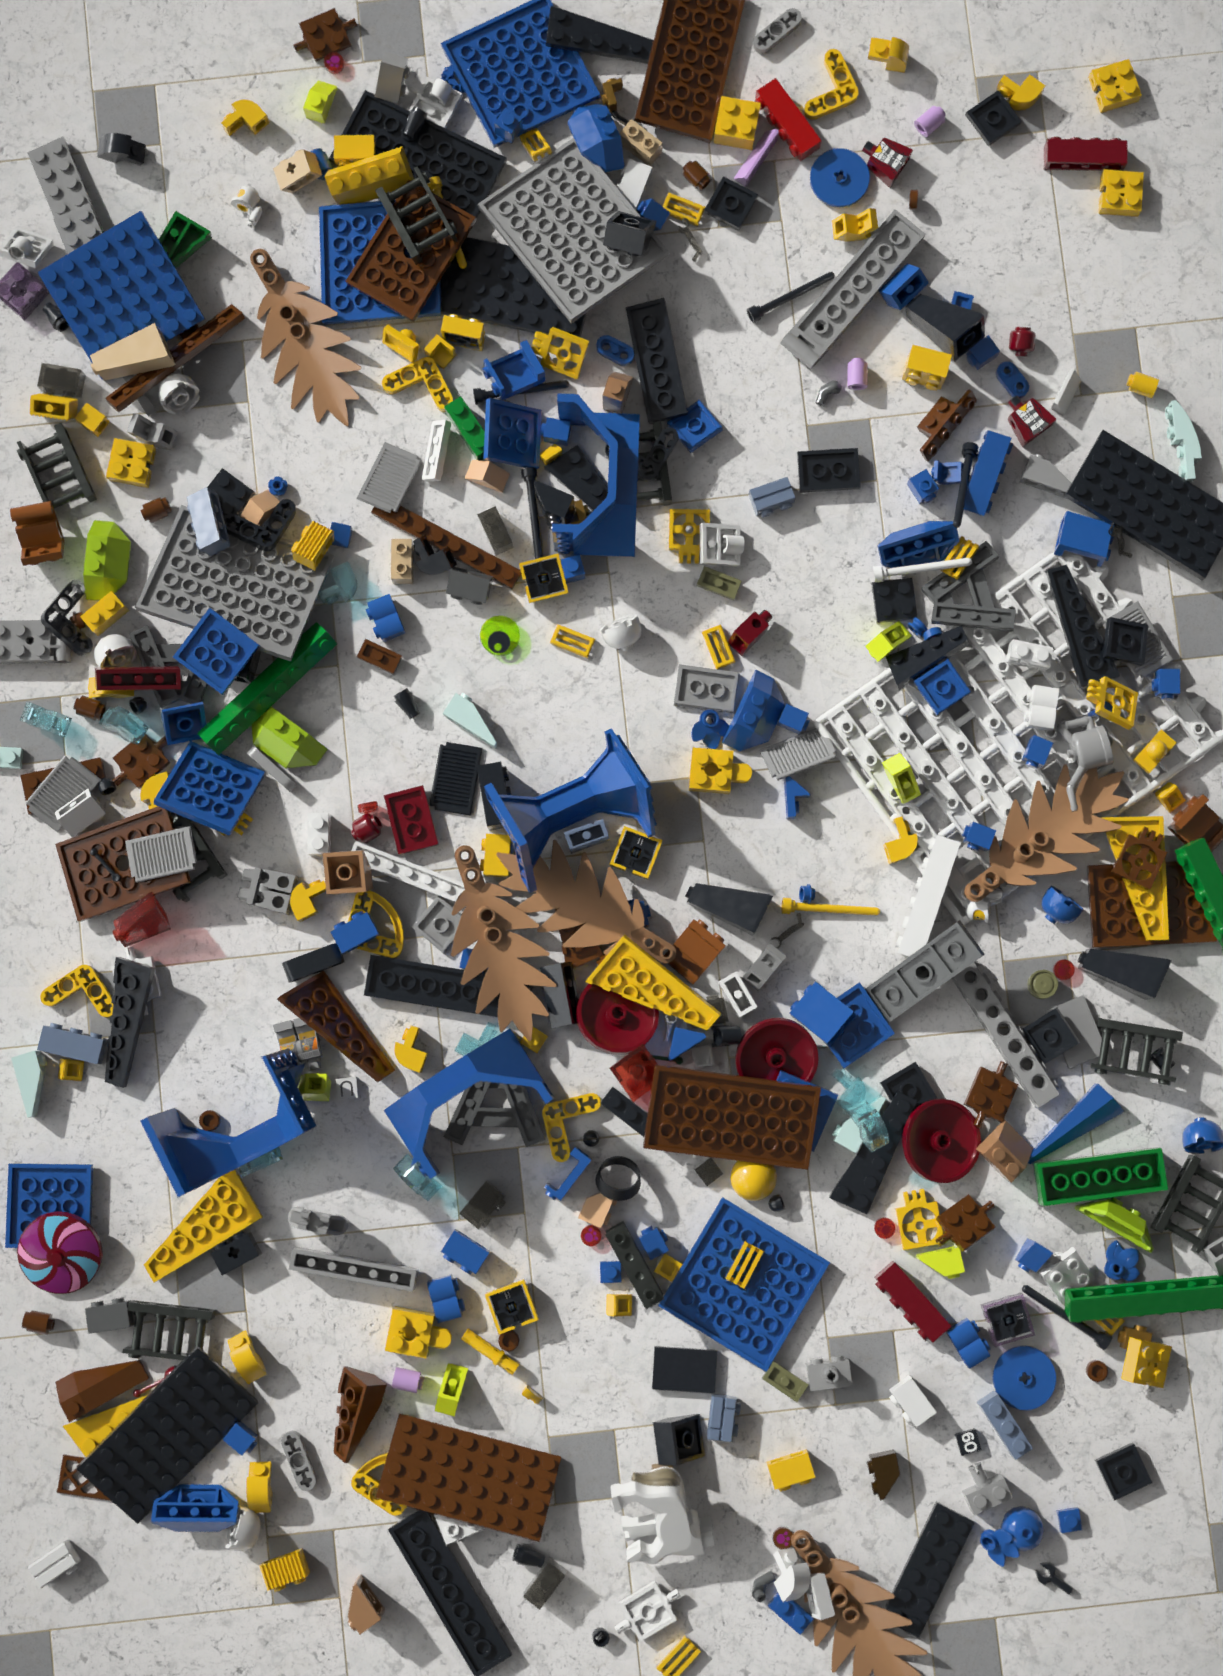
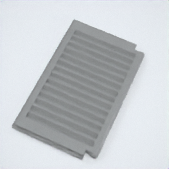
M384 442L357 499L389 513L391 510L397 512L422 461L417 459V455Z
M1138 601L1111 616L1148 625L1145 664L1140 666L1126 663L1135 678L1139 676L1144 678L1174 661Z
M817 728L759 750L773 778L776 777L777 780L835 759L836 756L834 754L837 753L831 739L822 736Z
M64 756L25 803L30 806L28 809L30 812L58 832L62 825L58 822L55 812L86 789L92 792L101 779L75 758L71 757L68 759L67 756Z
M191 826L125 841L131 877H135L136 883L195 870L194 864L197 863Z

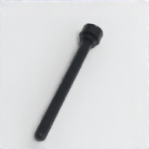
M828 272L762 306L753 305L747 308L746 311L752 323L760 321L764 313L834 279L835 274Z
M562 380L541 383L517 395L564 389L569 387V382ZM473 389L475 405L483 404L489 398L500 397L495 395L493 390Z
M966 442L962 446L961 453L964 458L953 520L955 528H959L962 523L972 460L978 455L979 446L973 442Z
M530 467L521 469V477L527 485L535 559L543 557L534 485L538 475L537 468Z
M1024 1285L1022 1287V1291L1093 1338L1094 1342L1097 1343L1096 1346L1103 1351L1111 1343L1113 1336L1107 1332H1097L1084 1322H1070L1063 1308L1030 1286Z

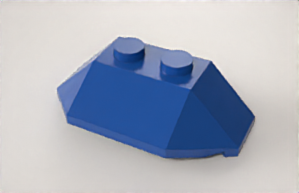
M592 104L578 107L567 124L581 155L593 164L601 167L604 172L624 169L621 136L607 106Z
M928 521L893 532L877 546L881 564L888 568L944 561L953 547L959 543L957 528L953 526V521Z
M758 670L754 671L724 736L723 744L740 752L769 742L785 707L784 700L774 678Z
M177 1485L153 1502L151 1523L175 1532H219L237 1524L239 1502L222 1485Z

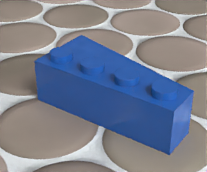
M990 430L984 434L983 439L985 441L979 449L978 461L975 463L971 473V481L968 483L964 510L984 516L985 512L989 513L993 503L990 501L992 493L996 494L1000 483L997 482L998 475L1003 474L1006 463L1003 462L1006 454L1010 455L1013 443L1010 442L1011 437Z

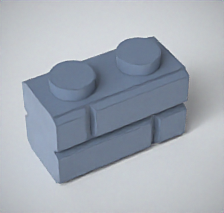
M788 477L750 489L748 493L756 516L762 515V517L773 514V510L779 508L781 511L787 510L795 503V495Z
M603 819L595 821L594 824L590 823L564 832L571 854L610 841Z
M711 1394L707 1439L733 1442V1437H737L738 1424H735V1416L740 1415L741 1403L737 1402V1397Z

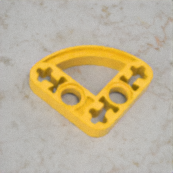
M373 891L357 892L348 922L353 920L352 916L360 911L366 912L362 909H356V906L361 907L362 900L359 897L368 893L367 897L370 898V901L365 902L364 908H368L367 912L371 914L373 904L376 902L387 912L394 926L395 940L378 936L376 938L379 941V945L376 949H370L367 943L363 944L364 947L359 946L356 949L388 958L399 957L404 946V930L397 911L385 898ZM383 940H386L385 945L392 946L395 943L398 952L390 955V951L384 948L383 953L379 952L383 946Z
M388 1453L380 1454L368 1460L358 1469L351 1480V1486L356 1492L389 1514L398 1516L404 1512L406 1506L399 1505L401 1509L393 1510L391 1502L376 1499L373 1496V1490L378 1488L380 1481L369 1475L368 1472L379 1465L385 1464ZM364 1477V1482L368 1486L371 1482L374 1483L369 1493L365 1492L368 1489L365 1485L357 1486L358 1481L356 1478Z

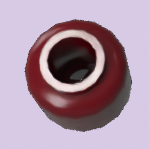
M1015 327V330L1010 332L1009 350L1015 352V356L1026 357L1027 353L1033 352L1035 349V332L1031 331L1030 327Z
M365 813L352 822L353 830L351 834L356 841L360 840L367 844L380 836L383 826L375 814Z

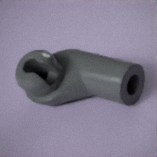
M830 381L821 386L815 403L819 406H825L828 395L841 392V384H838L837 381Z
M772 1571L754 1580L752 1596L757 1602L765 1600L766 1586L776 1581Z

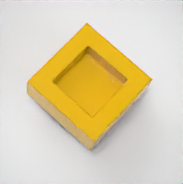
M532 1027V1040L528 1041L523 1036L520 1043L538 1053L548 1036Z
M664 1253L654 1272L672 1282L683 1264Z

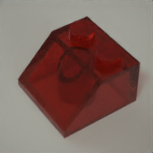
M641 1044L609 1069L628 1097L634 1102L651 1090L654 1068L658 1064L645 1045Z

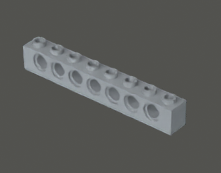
M976 960L955 975L952 980L1033 1105L1039 1108L1060 1095L1057 1091L1059 1086L1053 1078L1050 1079L1046 1074L1048 1070L1041 1060L1038 1061L1035 1057L1036 1051L1030 1043H1026L1023 1038L1025 1036L1023 1030L1019 1025H1014L1011 1020L1013 1015L1008 1008H1003L1000 1003L1002 1001L1000 995L996 990L992 991L989 986L991 983L985 973L981 974L977 968L979 963ZM967 971L974 974V981L972 983L965 980V973ZM978 989H983L986 993L983 1000H979L976 997ZM990 1006L995 1007L997 1010V1015L994 1018H991L987 1013ZM1001 1024H1006L1008 1027L1006 1035H1002L999 1032ZM1013 1041L1018 1042L1020 1046L1017 1053L1012 1052L1010 1049ZM1024 1059H1028L1031 1062V1067L1027 1071L1022 1068V1061ZM1037 1076L1042 1079V1085L1039 1088H1036L1033 1084V1080Z

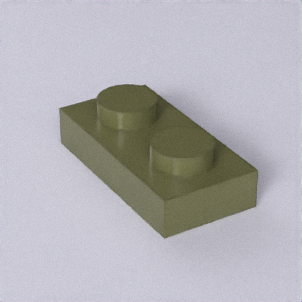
M704 566L696 586L734 601L742 581Z
M774 1360L767 1372L762 1376L764 1381L795 1402L799 1401L808 1387V1383Z

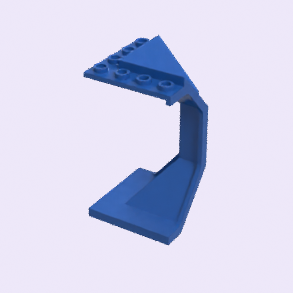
M557 393L559 419L571 421V425L588 426L609 446L608 495L606 499L582 523L552 524L554 551H558L560 554H570V551H574V555L635 557L640 414L593 413L578 394Z
M612 728L604 732L606 740L605 751L583 776L540 796L500 795L492 783L484 786L490 805L514 844L520 876L529 893L537 890L533 868L550 836L596 813H606L633 818L638 821L648 838L656 835L655 826H657L653 815L655 810L652 805L654 800L650 792L652 790L651 783L619 734L616 735Z
M510 1028L458 1059L384 1109V1112L412 1154V1165L419 1162L421 1165L418 1168L424 1177L428 1176L431 1179L440 1174V1171L424 1148L434 1110L475 1083L486 1081L529 1086L538 1091L545 1104L555 1099Z
M290 1048L262 1057L280 1093L277 1115L238 1136H229L187 1126L182 1122L176 1108L140 1120L177 1197L183 1196L241 1167L317 1126L298 1089L306 1063L298 1065L297 1056Z

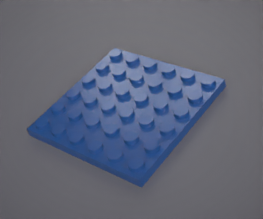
M530 0L441 42V47L494 148L508 142L495 134L494 124L505 107L522 117L523 128L517 136L519 137L534 128H538L600 98V93L578 51L546 46L550 7L553 6L551 0Z
M381 201L319 206L321 302L338 312L337 316L322 320L324 325L406 319L345 282L387 215ZM405 248V257L412 259L407 248ZM441 279L417 318L442 316Z
M142 211L137 212L37 272L91 363H93L90 357L91 354L154 323L163 333L166 342L205 320L200 308Z
M722 1197L664 1294V1300L660 1301L658 1306L767 1372L830 1262ZM744 1241L764 1252L746 1287L742 1288L725 1278ZM746 1248L732 1275L733 1278L737 1276L750 1248ZM754 1251L739 1280L740 1282L744 1280L757 1254L756 1251Z

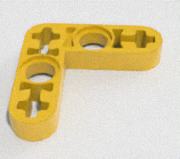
M837 49L828 50L824 57V65L835 89L806 102L804 114L809 120L819 119L855 103L858 98V88L841 52ZM830 56H832L833 58H837V68H835V64L832 60L829 61ZM844 73L847 78L844 81H839L836 78V74ZM846 91H849V93H853L851 98L849 95L845 96ZM834 98L837 103L834 106H829L826 103V99ZM810 106L817 108L816 113L809 111Z
M430 357L421 358L386 375L382 379V387L388 394H396L424 380L436 407L441 412H445L444 404H441L442 401L439 394L443 393L445 400H449L448 404L453 401V397L435 361ZM425 363L431 365L430 369L433 375L430 377L428 371L423 369ZM405 372H414V379L410 381L404 379ZM399 375H400L401 381L403 382L402 385H400V381H398V377H397V376H399ZM389 380L396 382L394 383L395 387L392 389L390 386H387ZM433 380L441 381L442 385L439 389H432L430 387Z
M90 965L77 967L45 988L40 995L41 1002L44 1005L55 1006L83 988L101 1016L110 1017L113 1013L112 995L95 969ZM82 970H90L88 977L90 980L96 979V981L90 983L87 978H81ZM71 980L73 982V989L71 991L63 989L64 981ZM95 985H99L102 989V993L98 997H94L91 993V989ZM58 986V989L63 994V996L61 997V994H57L53 997V1002L50 1000L47 1001V993L57 992L58 990L55 987ZM103 999L106 1004H112L111 1012H103L105 1008L103 1002L97 1003V1001Z
M588 1093L552 1102L543 1107L542 1115L551 1153L557 1162H565L570 1157V1146L563 1119L598 1110L601 1105V1099L597 1094ZM592 1096L593 1099L598 1100L595 1108L587 1105L584 1106L585 1111L581 1112V1104L578 1099L583 1098L582 1102H587L589 1097ZM573 1101L577 1104L578 1109L575 1113L567 1112L566 1104ZM563 1103L562 1110L565 1116H561V1112L554 1114L555 1118L546 1115L549 1106H552L553 1109L560 1108L558 1104ZM555 1126L562 1129V1136L557 1139L553 1138L550 1134L551 1129ZM565 1139V1144L561 1143L563 1150H567V1153L561 1159L560 1156L555 1154L558 1151V1145L553 1146L552 1142H559Z

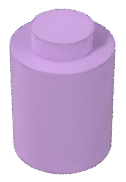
M932 106L914 121V125L922 136L927 137L945 122L946 114L941 107Z
M853 358L851 362H848L847 388L851 390L866 389L868 387V363L863 358Z
M396 1367L392 1388L417 1393L418 1389L422 1390L424 1377H421V1372Z

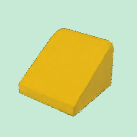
M553 444L540 453V458L547 465L563 454L562 449L558 445Z
M1171 782L1166 783L1154 793L1169 813L1186 801L1178 786Z
M60 1058L58 1079L82 1081L84 1061Z
M607 1294L606 1314L614 1317L632 1316V1294Z

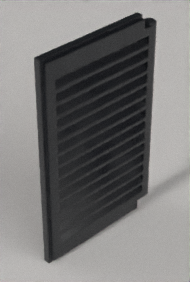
M446 742V746L440 744L429 803L430 806H435L434 810L471 816L478 777L477 766L480 765L483 748Z

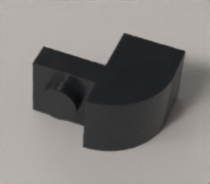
M108 133L99 138L97 157L113 163L125 160L141 166L144 164L146 145L132 140L130 135Z
M426 534L413 541L414 550L421 557L415 564L424 573L437 575L457 565L449 546L434 553Z

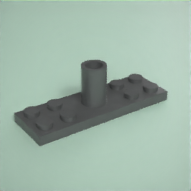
M959 920L868 986L865 991L890 1023L981 958L985 953Z

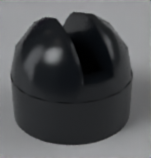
M135 697L129 700L130 708L136 715L142 713L147 708V702L144 701L143 697Z
M109 778L101 779L98 784L101 795H109L117 789L115 783Z
M588 1130L583 1135L585 1145L594 1147L598 1144L600 1138L596 1131ZM586 1136L597 1138L596 1142L587 1140Z
M781 1195L772 1196L768 1203L769 1208L774 1212L785 1210Z
M599 1627L593 1631L592 1639L596 1646L604 1647L609 1643L610 1636L606 1629Z

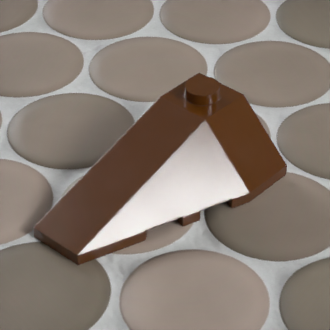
M135 1360L74 1371L55 1383L60 1406L70 1423L149 1379V1376L141 1361Z
M347 1366L343 1367L338 1385L341 1402L336 1410V1413L339 1414V1426L335 1427L333 1452L344 1463H349L382 1404L387 1386L376 1375Z

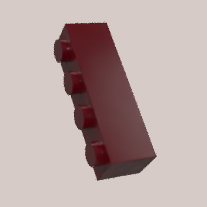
M1052 137L1047 139L1044 145V170L1103 171L1105 169L1123 171L1127 165V140H1121L1120 138L1101 140V138L1096 137L1088 140L1081 139L1080 137L1070 139Z
M178 666L95 667V689H181L180 668Z
M893 1260L874 1277L878 1281L875 1283L882 1293L887 1291L892 1297L889 1301L896 1309L902 1308L905 1312L903 1317L911 1326L914 1323L918 1326L920 1330L917 1333L925 1341L929 1339L934 1343L951 1327L947 1320Z

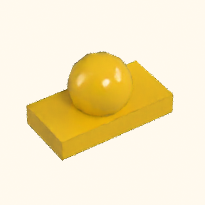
M386 325L383 328L382 343L412 363L415 362L418 358L419 349L415 333L409 329L399 332L390 325Z
M1161 729L1133 761L1149 774L1177 742Z

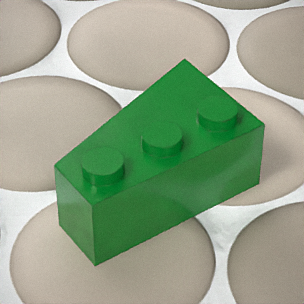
M175 211L159 240L175 268H177L211 240L212 235L208 229Z

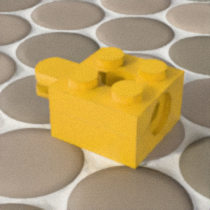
M693 747L689 791L730 794L731 782L747 783L751 779L752 769L745 763H733L734 751Z
M395 1306L392 1309L385 1351L427 1358L430 1347L447 1348L451 1343L452 1334L447 1328L434 1326L435 1313Z

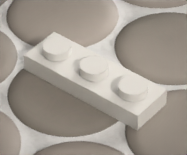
M447 420L432 422L422 480L441 481L452 422Z

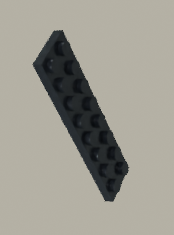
M370 955L364 996L476 1014L477 1000L486 973H480L465 985H462L461 980L464 973L462 969ZM525 985L532 992L533 985ZM500 993L479 1013L480 1015L498 1017Z
M417 1510L388 1528L389 1533L473 1675L480 1676L512 1656L511 1650L450 1547L446 1546L443 1536L428 1512Z

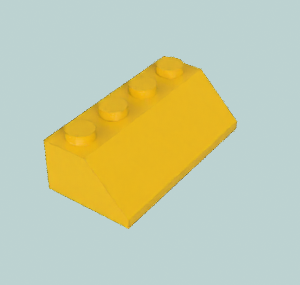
M403 146L328 170L325 175L330 193L338 205L365 203L379 198L375 190L383 187L386 193L388 191L391 193L405 185L408 179L414 180Z

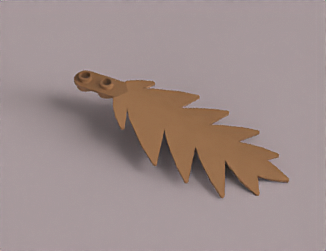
M264 249L254 250L250 256V261L268 292L261 301L257 319H261L270 309L262 338L261 358L264 359L285 340L279 355L273 383L277 384L298 365L292 390L291 409L298 405L313 386V410L316 422L319 423L326 411L329 410L336 419L345 426H348V410L345 399L359 400L360 397L348 383L334 373L361 370L362 367L346 357L324 349L350 341L351 338L324 326L311 324L337 316L338 312L319 301L296 294L310 290V287L299 282H285L269 253ZM259 255L264 257L262 263H259L257 260ZM269 273L274 275V280L270 281L268 279Z
M1067 764L1063 765L1058 778L1052 810L1041 782L1037 781L1029 813V828L1019 803L1015 799L1006 820L1001 851L997 837L994 836L989 850L991 867L966 885L964 889L966 898L972 902H979L1004 882L1015 886H1034L1036 881L1025 876L1054 875L1077 869L1075 866L1051 853L1086 854L1099 852L1100 849L1074 834L1108 832L1121 828V825L1093 814L1114 809L1128 802V798L1113 795L1125 772L1112 773L1098 779L1097 767L1088 769L1075 792L1078 810L1074 812L1070 808L1071 805L1066 789L1067 783L1071 780ZM986 879H990L992 884L988 883ZM971 890H975L977 895L972 894Z
M553 840L550 869L540 856L533 868L537 890L534 892L536 893L516 906L517 909L524 913L559 908L537 929V932L556 931L584 924L563 944V947H589L615 942L604 951V954L607 955L625 934L656 960L662 963L672 962L676 956L675 947L644 928L643 910L638 899L634 900L631 913L624 890L613 869L608 867L600 896L598 882L587 853H582L576 880L574 881L571 868L557 840ZM496 853L502 864L512 874V876L499 882V885L512 890L528 891L521 879L516 855ZM647 939L652 940V945L649 947L645 944ZM665 949H668L670 952L668 957L663 956Z
M467 845L460 846L455 851V860L465 890L458 896L451 914L455 916L464 907L465 909L454 936L451 956L454 957L477 941L465 967L461 984L465 985L488 968L479 992L476 1014H479L500 993L498 1003L499 1031L503 1032L510 1022L513 1021L518 1030L528 1041H531L532 1014L549 1016V1013L542 1002L525 985L556 987V983L539 970L518 958L549 956L550 953L521 935L508 931L512 929L539 928V924L508 902L495 897L512 896V893L501 886L485 883L474 850ZM462 852L468 853L467 859L461 858ZM469 871L475 873L474 878H468L467 874Z
M805 1530L794 1532L791 1537L792 1546L804 1562L808 1564L811 1570L810 1574L824 1573L826 1576L835 1615L824 1620L814 1618L813 1632L814 1645L818 1646L837 1621L832 1649V1672H836L855 1647L853 1676H869L872 1670L874 1671V1676H922L913 1666L896 1655H927V1651L909 1640L883 1630L912 1625V1621L897 1613L867 1604L869 1602L893 1599L895 1597L894 1594L873 1582L845 1572L859 1570V1566L841 1559H829L809 1532ZM806 1592L804 1593V1602H805V1603L808 1602V1598H807Z

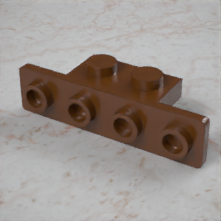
M968 389L957 404L941 396L917 426L919 432L929 436V439L920 449L926 461L929 462L937 454L939 448L949 439L955 428L962 423L967 413L974 408L977 399L972 390Z

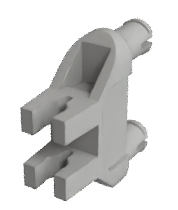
M294 1207L288 1213L290 1225L297 1229L326 1235H341L348 1229V1221L342 1215H331L306 1210L303 1207Z

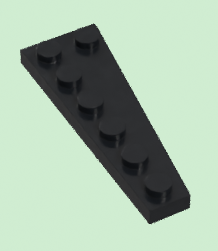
M555 6L550 7L546 38L547 47L648 64L653 39Z
M1063 565L1046 570L1079 687L1088 686L1091 679L1100 682V679L1104 676L1110 679L1119 678L1120 673L1114 661L1103 658L1104 640L1086 608V603L1079 593V589L1068 566Z
M122 957L115 958L113 978L115 989L111 1001L113 1003V1013L110 1016L111 1035L108 1036L105 1082L124 1088L127 1087L155 968Z
M896 1092L881 1118L875 1124L872 1132L862 1144L857 1155L853 1158L849 1167L830 1193V1199L868 1214L917 1099L901 1092Z

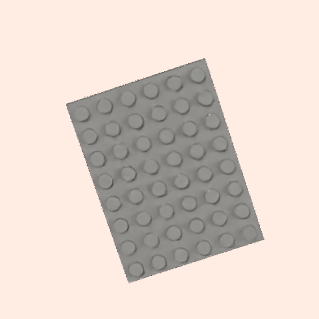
M574 138L478 203L482 213L571 324L669 256L668 249L654 232L647 250L640 256L629 255L627 251L623 250L613 251L608 246L603 245L607 221L617 211L636 216L640 215L604 171L581 155Z
M181 505L135 606L136 610L194 629L210 607L260 645L257 649L258 651L291 661L334 561V555L326 553L314 571L293 560V553L291 552L292 546L295 543L293 541L281 538L273 550L263 551L228 534L231 546L209 556L197 548V538L191 525L193 523L187 507ZM232 522L231 524H230V523H227V524H228V526L230 527L231 525H235V522ZM246 529L244 531L246 536H252L255 533L253 529ZM270 536L267 540L263 539L265 544L271 542Z

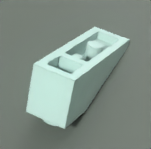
M455 693L444 710L443 715L488 745L496 748L497 743L474 704L471 703L472 699L464 693L461 696Z
M32 1051L11 1058L28 1118L37 1116L47 1062L45 1055L41 1054V1051Z
M879 1096L843 1121L841 1125L837 1124L832 1132L834 1136L833 1141L857 1153L886 1098Z

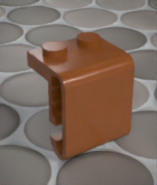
M52 501L10 508L12 522H16L15 531L22 547L21 562L23 566L37 565L46 561L54 562L63 558L65 540Z
M1204 794L1198 797L1194 795L1186 803L1187 807L1183 811L1180 810L1172 818L1174 821L1168 826V829L1184 845L1195 839L1205 838L1212 853L1223 841V824L1219 821L1220 817L1206 805L1209 799Z
M693 919L673 944L676 949L675 959L667 963L692 985L726 946L723 944L725 940L716 932L711 934L707 930L709 926L700 919L698 921ZM669 950L665 953L664 957L669 956Z

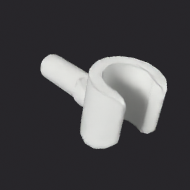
M666 1014L665 1022L667 1025L664 1041L669 1042L671 1029L678 1017H675L674 1021H669Z

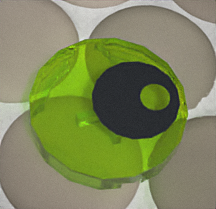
M503 615L493 616L482 625L480 641L484 649L490 654L506 656L512 653L519 645L520 630L516 622L511 618Z

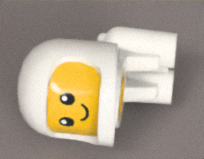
M243 186L240 188L237 197L232 199L231 205L237 210L248 214L247 226L254 229L262 214L261 206L257 207L260 199L259 193L251 186Z
M994 890L979 902L969 900L966 904V915L971 920H985V923H989L990 903L997 902L994 905L1002 903L1003 891Z

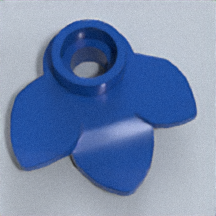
M705 710L701 713L699 721L692 727L693 742L703 740L706 747L716 749L720 738L725 736L729 725L726 721L720 719L714 710ZM707 717L711 718V724L707 723Z
M1117 1240L1112 1242L1106 1250L1105 1274L1112 1280L1121 1278L1126 1281L1135 1280L1140 1275L1139 1270L1134 1267L1139 1260V1251L1134 1248L1123 1250ZM1114 1265L1118 1268L1117 1273L1113 1270Z
M987 1529L981 1534L980 1543L982 1547L988 1550L989 1557L999 1566L1004 1567L1006 1556L1020 1557L1019 1549L1011 1543L1013 1535L1003 1529L996 1531Z

